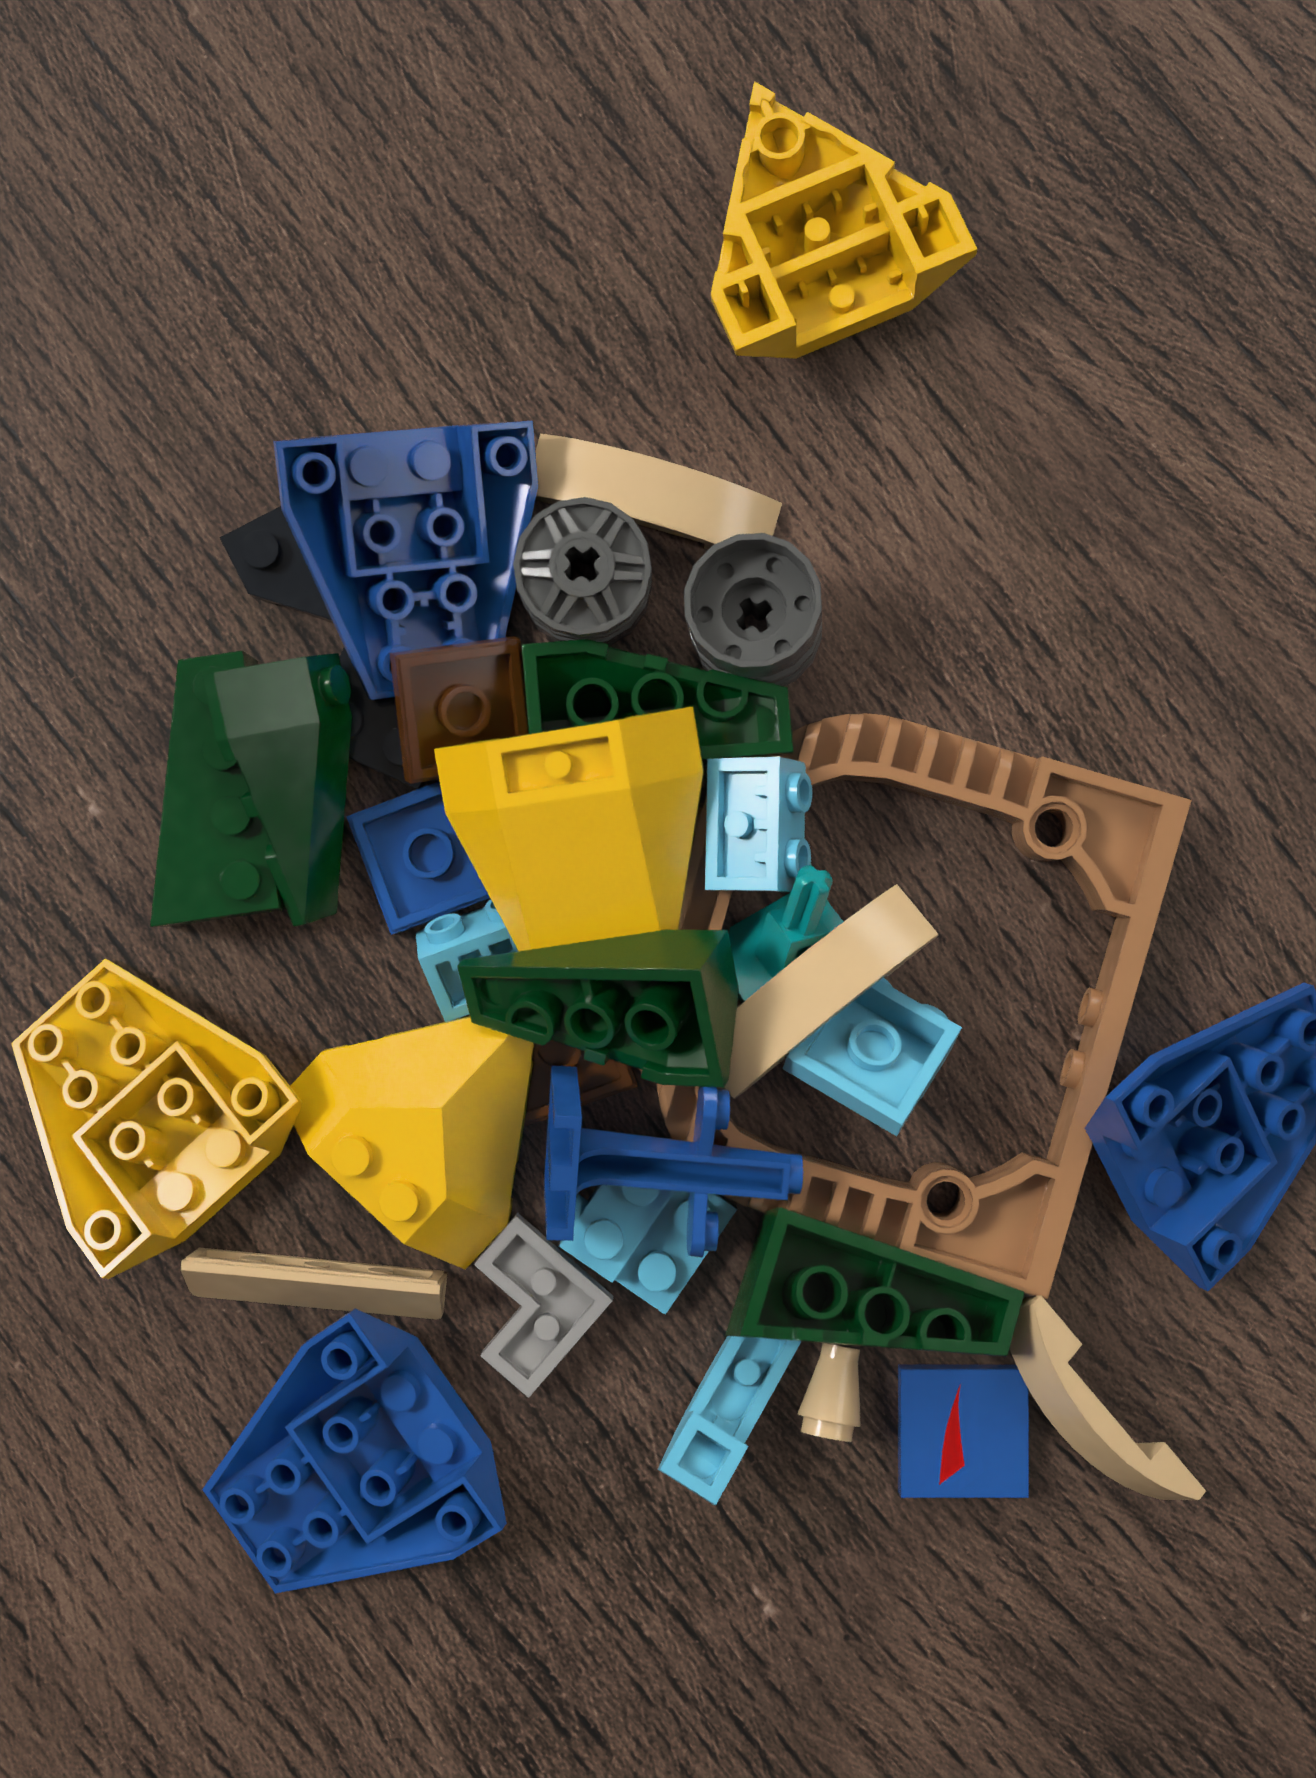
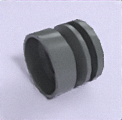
M581 497L558 501L536 514L520 535L513 561L516 586L526 611L539 631L554 642L589 639L609 644V646L631 634L647 611L652 590V568L648 542L633 518L612 503ZM578 559L581 563L587 564L594 559L596 579L589 582L585 577L580 576L571 581L573 573L570 563Z
M766 533L737 534L712 545L694 564L684 589V609L692 645L702 667L706 671L711 669L780 686H786L795 682L813 663L822 641L821 583L810 560L789 541ZM751 614L758 621L766 618L767 630L760 633L754 626L746 628L744 618Z

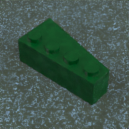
M244 651L178 660L150 927H172L286 910L265 859L266 847L270 841L258 816L248 818L240 799L246 792H249L237 760L225 762L216 742L202 675L259 665L258 660Z
M777 1207L767 1210L762 1214L725 1336L1008 1356L1025 1292Z

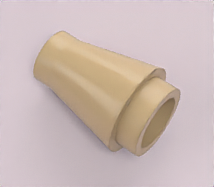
M822 1343L819 1360L798 1411V1415L803 1416L801 1432L833 1440L852 1442L854 1426L861 1427L858 1372L859 1349Z

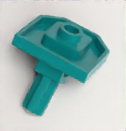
M812 865L802 867L798 871L792 891L789 894L730 927L729 940L739 986L738 998L742 1003L815 943L844 922L827 901L833 880L830 873L826 870H817Z

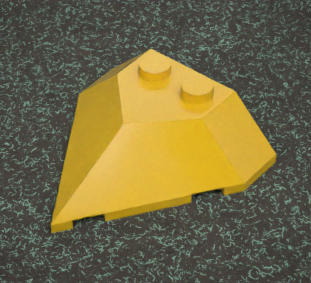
M754 81L745 137L741 143L723 231V244L718 269L715 271L711 290V301L736 356L793 359L804 356L913 310L976 256L977 247L949 192L931 182L927 186L920 184L894 169L895 162L809 112L803 117L775 101L774 92Z
M469 1016L386 1035L380 1039L325 1049L320 1052L291 1085V1088L303 1102L294 1123L295 1129L308 1155L404 1245L466 1270L510 1222L513 1202L511 1196L516 1163L519 1161L533 1067L534 1043L474 1024Z

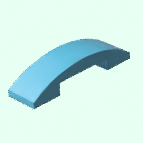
M727 1336L686 1409L658 1470L709 1503L716 1505L748 1448L745 1444L748 1436L801 1341Z

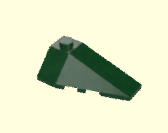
M589 639L522 644L529 734L693 706L703 765H707V759L771 757L793 754L794 752L788 687L713 669L706 671L669 662L668 658L651 654L644 656L611 648L609 644Z
M339 653L305 656L202 675L216 742L225 762L237 760L249 792H246L240 798L248 818L258 816L263 823L270 840L266 847L265 859L293 926L304 925L337 914L352 723L349 705L351 686L348 675L341 666Z
M660 930L463 959L457 965L471 1022L542 1046L550 1040L585 1051L584 1060L603 1066L611 1059L641 1069V1078L661 1085L725 1087L729 1080L739 986L728 930Z

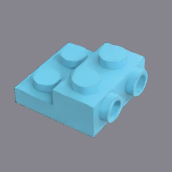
M882 978L793 1049L786 1057L783 1070L893 1135L898 1136L920 1098L922 1099L951 1052L962 1027L950 1021L938 1008L915 1001L894 989L885 978Z
M598 1185L588 1200L577 1194L573 1241H560L559 1245L560 1248L611 1283L614 1280L665 1315L709 1252L704 1251L702 1258L688 1256L687 1215L689 1192L613 1185ZM708 1194L707 1211L718 1213V1237L737 1211V1206L722 1195Z

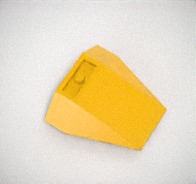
M693 706L577 727L434 749L445 814L518 951L660 930H679L704 775Z
M106 958L11 1043L66 1228L103 1279H110L186 1241L280 1156L303 1104L302 1100L265 1054Z

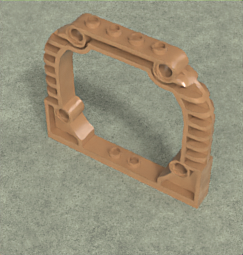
M867 713L845 714L807 724L792 732L793 754L771 757H783L804 762L812 788L838 779L881 783L1007 821L1012 824V837L1015 846L1024 856L1033 861L1042 862L1061 860L1083 890L1091 910L1116 917L1096 988L1089 987L1080 1004L1078 1024L1084 1025L1078 1050L1070 1049L1063 1063L1060 1084L1067 1088L1046 1159L1021 1152L1006 1163L970 1178L948 1163L932 1162L921 1166L915 1171L909 1182H903L775 1146L737 1126L729 1116L727 1130L715 1129L714 1145L785 1154H801L803 1159V1185L801 1193L788 1194V1200L724 1196L743 1206L763 1213L767 1210L781 1207L1024 1291L1025 1293L1034 1296L1041 1295L1043 1298L1048 1299L1093 1144L1085 1127L1108 1092L1191 800L1043 756L1039 758L1030 757L886 715ZM707 795L703 808L698 806L679 930H722L733 892L705 890ZM1043 812H1050L1061 821L1063 828L1062 837L1054 847L1041 843L1036 836L1035 822ZM657 1083L661 1112L671 1138L693 1142L699 1086L661 1085ZM941 1182L954 1183L957 1189V1200L954 1206L942 1213L930 1211L927 1206V1195L930 1189Z

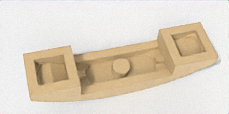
M540 434L535 451L538 475V490L535 500L552 505L558 501L581 497L609 502L633 518L638 525L704 543V548L708 550L712 545L737 534L766 533L773 536L782 503L724 479L665 460L612 446L574 438Z
M897 884L828 933L737 1007L729 1080L725 1085V1089L729 1090V1094L733 1099L740 1096L786 1059L785 1056L884 976L887 975L888 977L938 937L937 931Z
M1041 1295L1023 1298L1010 1351L1031 1395L1059 1434L1091 1465L1107 1477L1133 1491L1160 1500H1200L1206 1490L1165 1442L1135 1443L1068 1364L1069 1360L1083 1344Z

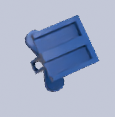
M551 1066L544 1171L546 1240L573 1241L576 1196L578 1192L587 1187L613 1185L689 1192L688 1256L702 1258L704 1251H716L718 1245V1213L707 1211L708 1194L788 1200V1194H800L802 1190V1155L714 1145L715 1129L727 1130L730 1116L729 1090L717 1089V1087L699 1086L693 1142L581 1128L582 1112L577 1067Z

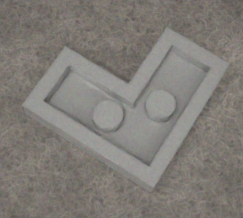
M517 1213L476 1260L474 1265L521 1305L482 1350L480 1356L529 1398L613 1301V1295L550 1240H546V1237Z

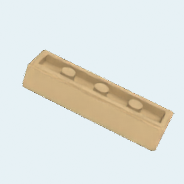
M200 1247L181 1261V1272L192 1295L197 1297L343 1311L358 1309L364 1313L426 1319H441L444 1313L447 1274L441 1270Z

